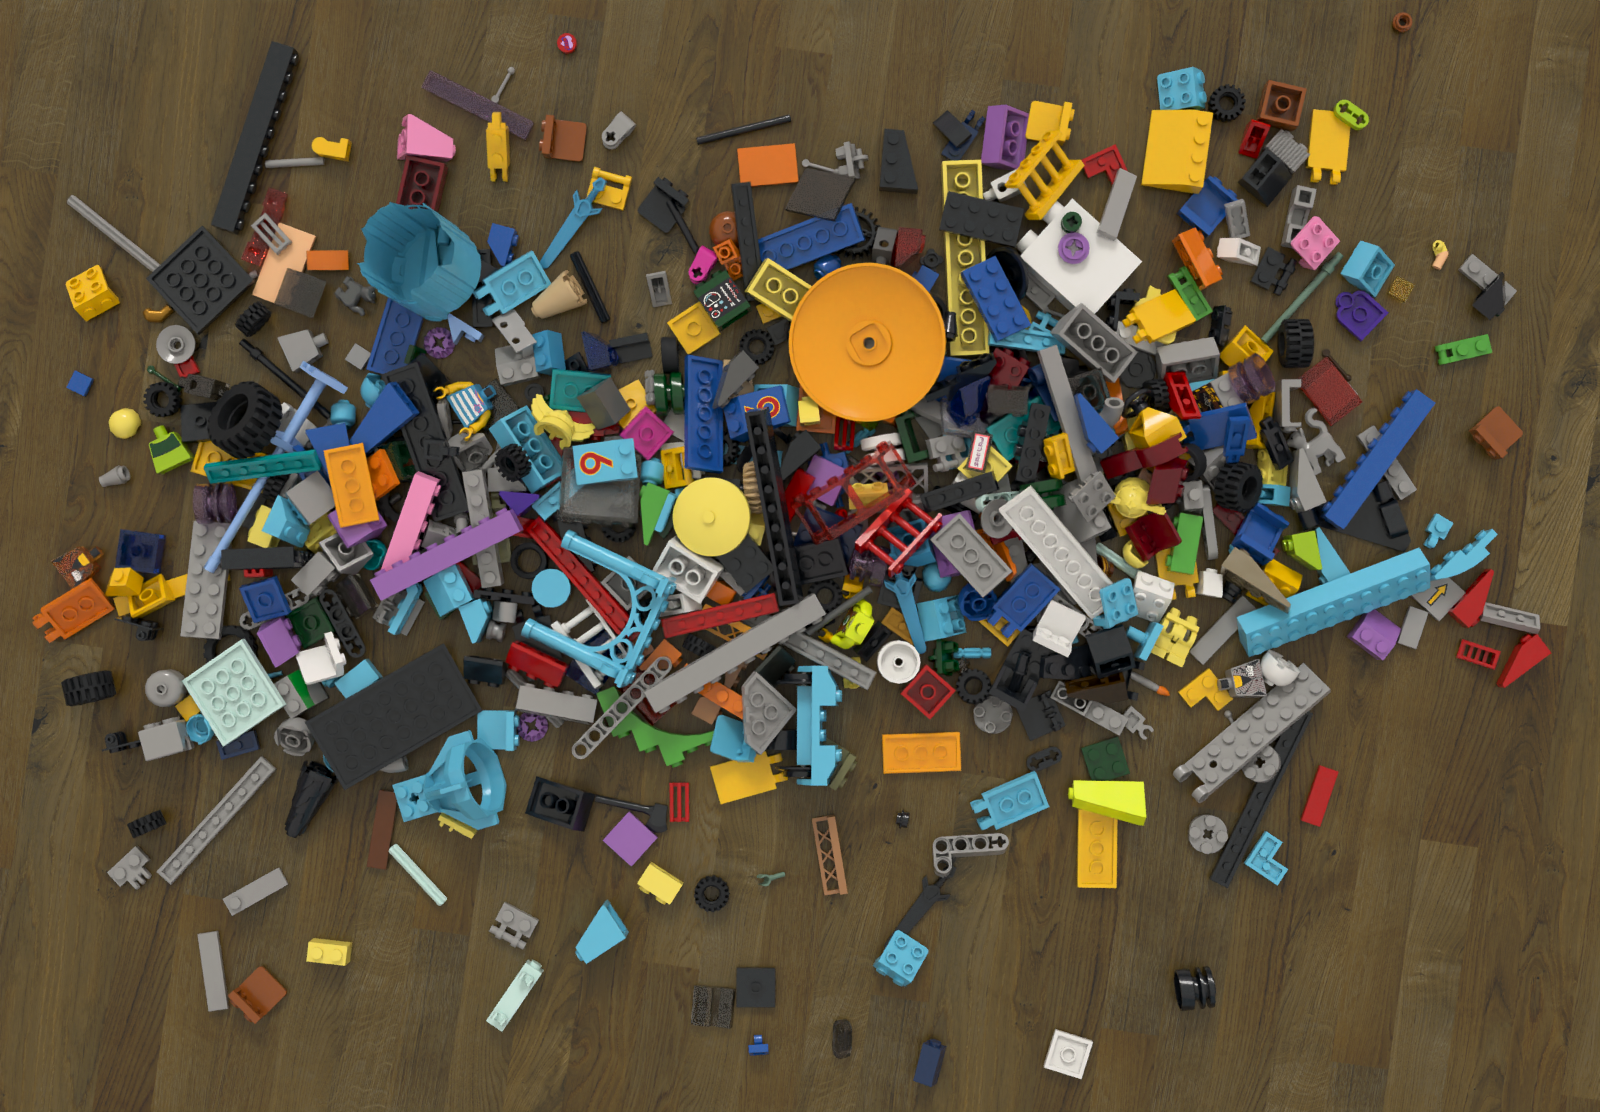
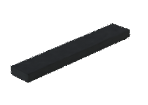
M751 181L730 184L744 292L761 266ZM745 293V298L747 301L756 300L747 293Z

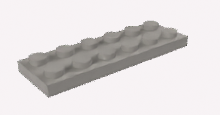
M194 521L181 637L221 640L229 570H222V559L214 573L207 571L203 567L214 553L231 523Z

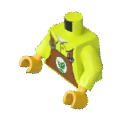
M850 592L848 596L842 594V596L848 600L857 593ZM862 599L850 608L834 636L826 628H823L822 630L826 634L823 637H818L825 643L831 642V644L843 649H849L853 645H860L874 623L871 604Z

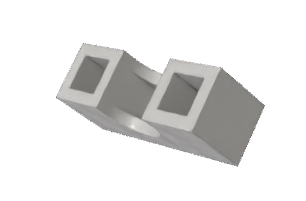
M1299 185L1292 189L1281 246L1292 248L1291 241L1307 224L1308 215L1313 208L1317 189Z

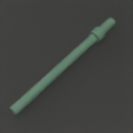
M1337 252L1329 262H1326L1321 267L1319 274L1264 334L1261 340L1265 344L1278 332L1282 320L1289 319L1327 275H1331L1335 270L1334 267L1344 257L1340 252Z

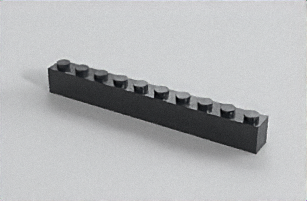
M271 41L211 223L215 228L238 235L239 231H242L245 221L243 219L245 213H248L250 209V198L255 193L257 187L255 182L257 176H260L262 173L263 165L261 164L263 158H266L268 155V143L274 136V125L280 118V107L286 100V89L293 79L292 70L299 61L298 52L293 47Z
M769 407L750 409L745 412V419L779 605L798 604L804 597Z

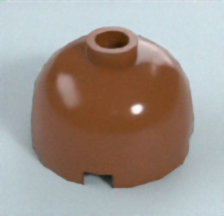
M725 211L717 214L712 219L709 225V235L715 246L731 239L736 247L739 248L734 212Z

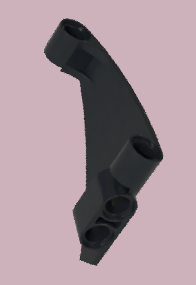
M1388 480L1376 484L1344 530H1338L1320 517L1323 513L1321 510L1327 502L1307 511L1297 513L1303 531L1320 526L1403 552L1406 551L1411 543L1407 525Z

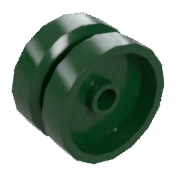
M671 372L670 385L667 384V377L664 373L654 374L657 416H668L669 403H671L672 411L675 415L685 414V385L683 384L682 372Z
M1057 478L1019 486L1021 493L1031 485L1051 510H1054L1055 507L1067 505L1065 495H1052V492L1063 488L1062 479Z

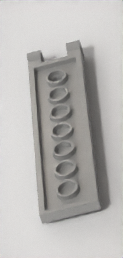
M1304 663L1298 667L1300 673L1291 684L1274 687L1267 693V696L1261 698L1188 762L1175 769L1173 776L1179 782H1183L1194 773L1204 783V785L1199 786L1192 793V796L1198 803L1205 801L1215 790L1331 692L1330 688ZM1211 762H1216L1217 766L1211 768L1210 764Z

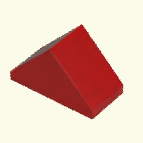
M1252 119L1245 127L1238 153L1257 159L1270 125Z

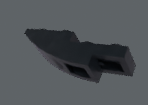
M993 352L981 354L972 361L962 362L956 367L958 374L949 375L944 380L935 382L925 396L927 403L945 395L948 402L977 386L997 364Z

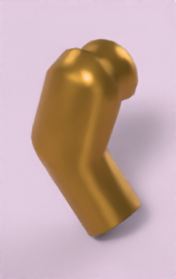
M166 304L160 311L146 308L143 311L145 320L149 322L160 323L174 310Z

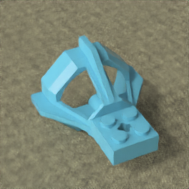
M468 730L448 737L428 773L392 786L404 822L436 812H442L480 830L499 824L497 812L503 810L507 784L497 754L481 738L474 740L472 732ZM465 755L477 769L476 772L465 775ZM478 784L482 785V801L480 806L469 790V787Z

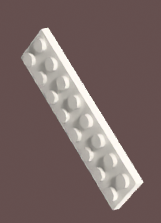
M1030 485L1000 507L999 512L1090 619L1092 620L1104 612L1099 592L1100 589L1113 584L1112 581Z

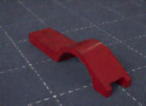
M1180 432L1151 447L1143 449L1136 447L1102 459L1100 464L1107 479H1111L1140 468L1158 466L1188 452L1189 449L1188 447L1182 448L1179 442V438L1182 437Z

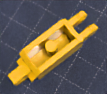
M493 112L492 123H488L486 129L488 168H490L491 181H496V169H502L503 182H508V166L510 165L509 128L506 126V123H502L501 112Z

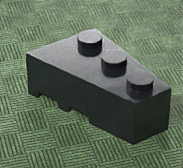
M884 129L879 191L918 193V186L904 130Z

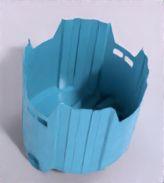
M390 202L389 205L377 210L367 220L365 227L361 228L367 240L364 262L357 263L360 266L362 276L367 279L372 287L378 289L379 293L426 320L439 322L447 319L448 313L464 304L476 289L481 273V258L476 245L467 234L423 203V206H404ZM408 207H418V208H417V209H409Z

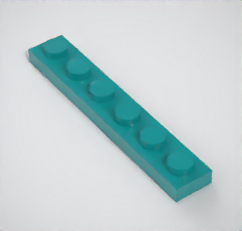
M316 450L206 463L204 471L210 484L317 471L321 469L322 465Z

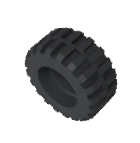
M254 381L240 382L239 385H233L230 390H226L223 393V396L217 400L216 406L211 410L212 414L208 418L209 425H207L208 436L214 445L234 458L244 459L255 456V453H260L265 446L269 445L272 437L274 438L277 428L281 425L280 419H282L283 414L280 400Z

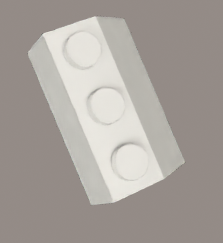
M674 536L668 541L652 571L665 577L676 578V589L701 604L716 583L724 566L709 556H703L689 550L680 541L678 536Z

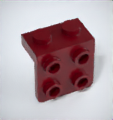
M996 348L993 354L997 364L980 384L1004 399L1010 400L1025 375H1028L1031 362L1022 357L1017 359L1013 356L1014 352L1008 348L1003 350Z
M1154 512L1138 517L1124 528L1143 562L1152 558L1159 551L1177 546L1182 542L1167 513L1164 515Z

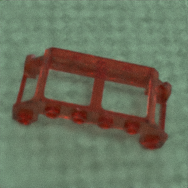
M891 441L880 442L876 445L874 455L871 456L869 454L860 460L861 463L855 467L853 465L847 467L839 477L836 475L831 477L823 487L817 486L809 492L810 495L798 493L792 498L793 501L790 502V505L806 527L815 545L821 544L825 539L830 541L901 498L905 494L904 490L916 484L914 477ZM891 449L907 473L899 483L884 461V455ZM878 463L893 489L864 506L850 484L849 479L872 464ZM840 485L848 494L857 511L829 528L813 505V501ZM807 506L822 530L813 532L798 507Z

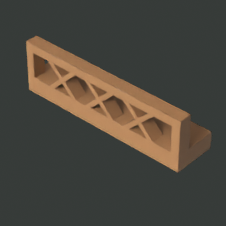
M835 814L812 818L824 896L840 893V895L848 894ZM828 820L829 828L823 834L817 830L816 822ZM818 833H819L821 836H823V837L820 839V841H819ZM824 838L832 844V848L828 853L820 848ZM821 852L826 855L823 860ZM828 857L835 862V867L831 873L823 866ZM831 876L838 881V889L827 890L826 883Z

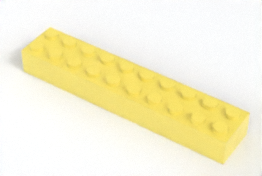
M981 160L942 161L943 210L948 191L983 199ZM944 232L947 310L956 313L958 331L956 340L948 342L949 357H979L981 354L989 353V330L960 273L986 260L985 241Z

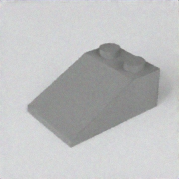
M1304 449L1292 451L1291 454L1294 461L1290 463L1289 487H1291L1289 505L1292 510L1298 513L1312 509L1327 501Z

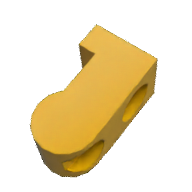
M317 137L313 140L312 149L319 156L349 162L352 142L349 139L341 138L340 143L330 142L322 137Z

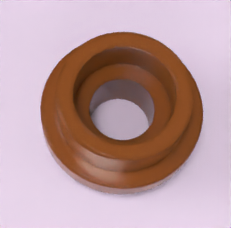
M1405 12L1398 13L1392 21L1394 29L1398 32L1408 31L1412 26L1411 16ZM1399 20H1403L1405 25L1401 26Z

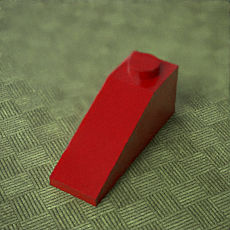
M1166 372L1163 380L1168 387L1169 407L1181 419H1200L1201 414L1185 372Z
M1485 569L1466 589L1465 594L1447 612L1462 627H1473L1479 622L1480 619L1478 617L1483 613L1494 574L1492 569Z
M1527 633L1519 639L1520 642L1515 645L1496 683L1498 687H1507L1551 654V651L1538 634Z

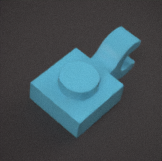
M1437 513L1434 514L1425 529L1430 534L1423 545L1429 549L1431 547L1434 548L1438 538L1440 540L1445 539L1453 522Z

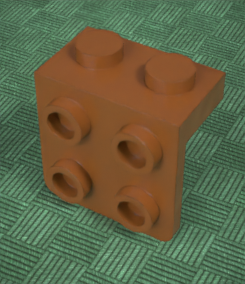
M546 115V120H542L541 131L544 132V136L539 142V151H542L544 158L581 162L584 156L586 124L556 120L554 115Z
M1499 406L1494 407L1469 430L1473 439L1478 444H1481L1486 453L1495 460L1501 459L1508 454L1506 450L1523 435V431Z
M260 966L238 988L233 990L228 997L234 1007L240 1008L244 1012L243 1015L249 1022L256 1024L287 994V990L265 967Z

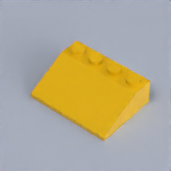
M1199 110L1151 111L1141 185L1194 194L1200 193L1204 184L1213 118L1212 112Z

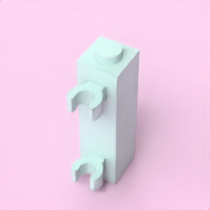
M535 960L526 961L486 1021L501 1032L504 1030L544 970L541 968L542 965Z

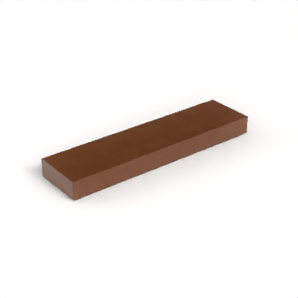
M379 790L367 867L387 869L390 854L388 850L391 848L398 805L394 791Z

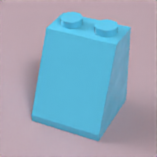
M608 900L604 901L575 947L577 949L575 951L580 961L584 960L586 964L624 940L629 933Z

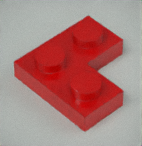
M1116 144L1081 160L1085 165L1082 169L1087 179L1105 171L1111 185H1113L1119 168L1128 171Z

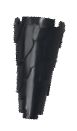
M307 761L303 762L292 799V806L285 822L286 826L284 829L287 831L286 834L288 836L297 838V836L304 834L312 818L328 798L334 785L337 784L338 778L336 775H332V771L326 765L311 761L309 765H307Z

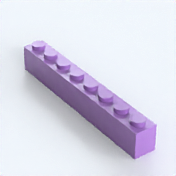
M504 508L496 512L497 517L490 520L488 516L478 521L479 526L472 528L470 525L461 530V535L455 537L452 534L443 539L445 543L439 546L437 543L426 547L427 552L420 554L418 551L408 556L409 561L403 563L400 560L391 565L393 569L386 572L384 568L374 573L375 578L370 581L380 600L382 601L524 530L514 510L507 511Z

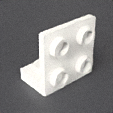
M1051 600L1033 631V641L1068 657L1072 650V642L1083 625L1086 616Z

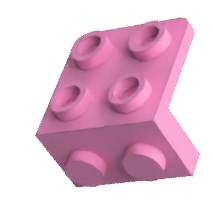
M1314 216L1291 241V246L1302 257L1298 263L1303 268L1316 270L1340 240L1319 217Z

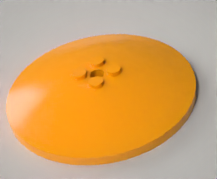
M878 263L847 265L819 279L799 302L789 331L790 360L794 373L804 391L826 411L853 421L871 422L886 420L914 407L927 395L935 384L941 372L946 353L944 321L931 294L909 274L897 268ZM869 337L873 338L875 342L871 349H867L864 346L865 339Z

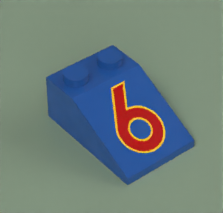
M781 385L730 399V402L723 407L730 439L740 442L749 440L745 412L750 409L769 407L773 429L791 422Z

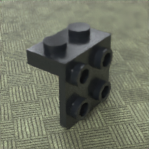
M657 177L653 182L654 188L639 206L638 213L664 233H669L676 224V220L666 202L673 199L682 215L690 205V201L687 199L689 196L681 189L675 190L672 187L673 183L665 177L663 179Z
M1123 289V291H1116L1107 300V310H1110L1109 318H1106L1105 324L1114 332L1118 328L1119 304L1134 305L1139 302L1140 293H1135V289Z
M421 353L409 364L420 362L435 404L436 398L442 396V392L440 390L434 392L437 387L445 388L451 382L425 354Z

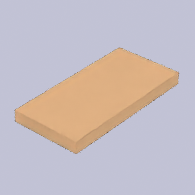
M279 223L278 227L293 243L288 245L285 250H282L279 255L269 248L252 295L290 309L307 264L306 251H312L316 236ZM276 231L275 235L284 243L285 240ZM273 239L272 243L278 248L279 244Z

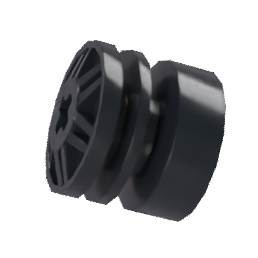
M1204 966L1202 972L1199 967H1195L1194 977H1192L1188 968L1176 969L1174 971L1175 993L1180 1011L1194 1010L1196 1000L1201 1009H1205L1206 1003L1209 1008L1215 1007L1216 985L1209 966Z

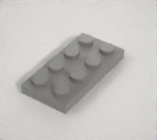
M960 513L930 539L982 598L1012 573V570Z

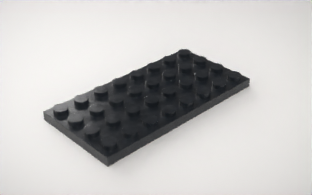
M443 643L305 721V724L343 789L346 790L483 710Z

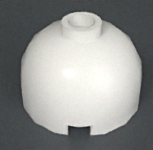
M1269 649L1260 661L1264 681L1270 686L1274 684L1277 686L1291 684L1297 678L1300 670L1289 660L1288 662L1285 661L1281 654Z

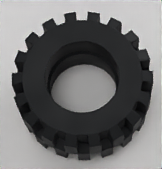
M1283 319L1278 332V357L1282 367L1308 368L1314 354V332L1309 319Z
M1240 461L1225 463L1224 467H1221L1220 472L1217 474L1214 485L1217 504L1223 508L1239 512H1248L1251 508H1254L1263 487L1261 470L1254 464Z
M108 670L71 677L61 682L66 706L83 705L108 699L116 695L112 672Z

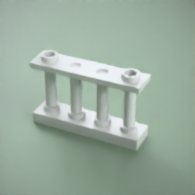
M587 599L586 602L589 607L567 623L561 624V622L556 621L551 625L555 631L570 637L568 634L571 632L570 629L595 613L600 623L579 638H574V640L584 644L603 629H606L612 638L602 645L613 641L617 637L611 626ZM620 642L617 646L623 654L618 656V658L623 659L626 657L629 647L625 648L623 643ZM608 649L602 650V651H597V653H599V654L602 655V654H603L604 652H606ZM575 660L595 689L604 686L602 680L606 674L598 670L594 671L592 667Z

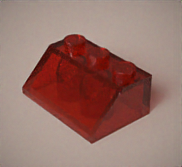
M898 228L894 268L902 271L918 258L919 253H922L926 235H922V229Z

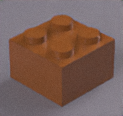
M1268 80L1263 87L1256 121L1269 124L1272 127L1294 131L1299 125L1307 89Z

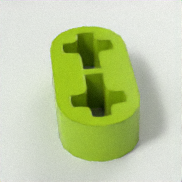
M1341 100L1334 106V115L1354 130L1363 129L1369 122L1368 115L1348 100ZM1343 105L1346 106L1347 108L1345 110L1347 112L1341 113L1340 107H1342ZM1360 116L1362 118V123L1358 125L1356 124V118Z

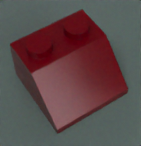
M1176 457L1154 468L1146 504L1174 503L1178 497H1182L1185 486L1182 485L1183 480H1186L1189 469L1186 468L1187 460Z

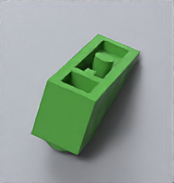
M649 482L647 486H642L639 494L642 497L644 544L647 546L650 545L657 521L666 498L670 493L669 490Z

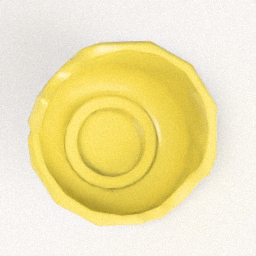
M128 408L115 411L109 419L110 431L117 438L121 439L134 436L141 425L139 414L133 409Z
M1131 540L1124 545L1122 553L1128 565L1133 568H1143L1149 563L1148 561L1143 562Z

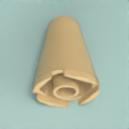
M568 270L563 271L532 302L533 307L531 310L537 318L545 319L587 303V299L583 300L582 295L585 294L582 287L573 275L570 277L567 275L569 273Z

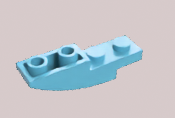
M1493 529L1482 530L1475 536L1476 540L1472 544H1467L1462 551L1448 552L1443 557L1444 561L1430 570V581L1458 575L1477 565L1490 554L1485 547L1498 534Z

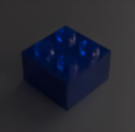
M120 529L115 568H132L134 571L161 573L166 535Z

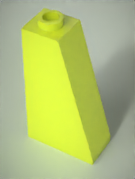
M1073 780L1072 788L1068 789V798L1072 799V807L1144 826L1146 820L1144 782Z

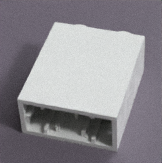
M1073 199L1065 207L1056 201L1042 218L1048 226L1038 236L1030 229L1016 245V248L1022 253L1021 257L1026 264L1027 270L1045 285L1069 311L1083 303L1095 314L1142 262L1117 238L1113 241L1098 234L1097 230L1100 223ZM1068 212H1076L1081 216L1082 224L1076 233L1082 234L1088 240L1090 247L1086 259L1077 264L1064 262L1058 252V244L1061 238L1068 234L1061 228V220ZM1075 240L1071 247H1065L1071 250L1072 256L1075 251L1082 250L1075 246Z

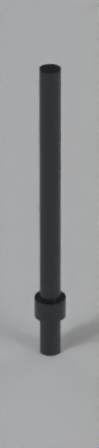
M246 339L240 341L239 345L250 353V357L262 363L302 399L305 398L307 392L265 357L263 351L258 347L255 348ZM316 401L313 408L326 419L330 418L331 412Z

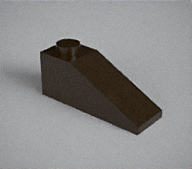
M1123 672L1098 679L1097 675L1064 682L1067 696L1071 698L1108 704L1128 700Z

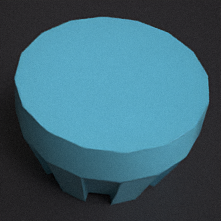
M557 569L543 570L536 575L532 582V593L539 604L554 608L561 606L568 600L571 594V583L569 578Z

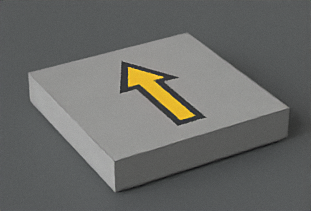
M1448 577L1430 581L1429 589L1413 594L1411 597L1429 612L1432 617L1440 621L1465 592Z

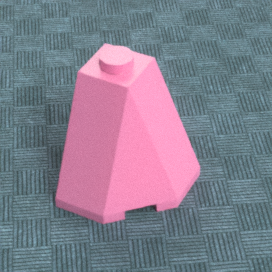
M407 114L403 117L402 126H405V129H402L398 137L397 160H406V156L409 155L431 161L447 162L455 156L456 147L453 145L451 137L412 114Z

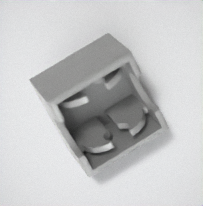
M180 716L162 720L163 724L157 722L143 726L144 730L139 731L138 735L146 761L166 757L195 747L187 733V722L185 719L180 720Z

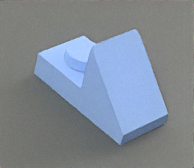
M448 314L452 340L455 345L458 344L464 333H466L464 337L472 342L476 340L482 342L485 337L482 333L452 314Z

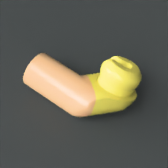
M1436 240L1432 245L1436 256L1432 267L1441 270L1448 257V250L1444 242Z

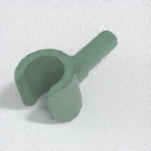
M785 872L774 875L759 874L757 878H764V882L758 885L768 886L772 880L784 877Z

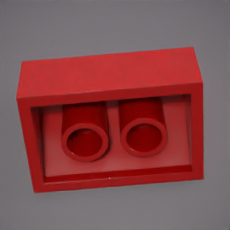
M519 640L512 642L505 660L509 664L508 667L517 672L519 670L527 672V677L534 680L539 678L544 681V685L550 688L561 685L570 666Z

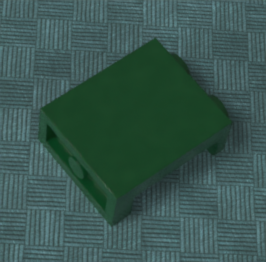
M911 410L900 414V417L895 418L908 463H917L929 459L928 450L920 451L911 420L921 417V415Z

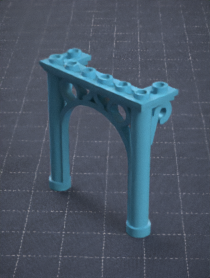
M569 529L562 540V548L616 572L627 583L632 599L628 623L619 636L602 646L582 644L531 618L526 621L521 636L527 639H534L615 678L614 683L617 684V687L622 688L629 685V683L632 684L636 677L634 671L637 665L640 666L643 662L644 655L642 654L644 649L648 648L653 638L650 636L653 630L656 631L660 624L659 616L661 612L664 613L668 607L669 594L672 595L676 589V578L665 577L584 539ZM632 579H635L645 584L646 586L636 590ZM644 590L652 594V600L647 607H642L638 600V595ZM638 609L640 611L650 610L645 624H642L640 620L641 613H637ZM638 631L640 635L634 646L632 641L625 637L626 635L630 637L632 633ZM620 642H625L629 647L628 653L623 659L618 658L615 652V645ZM610 648L612 659L597 653V651Z

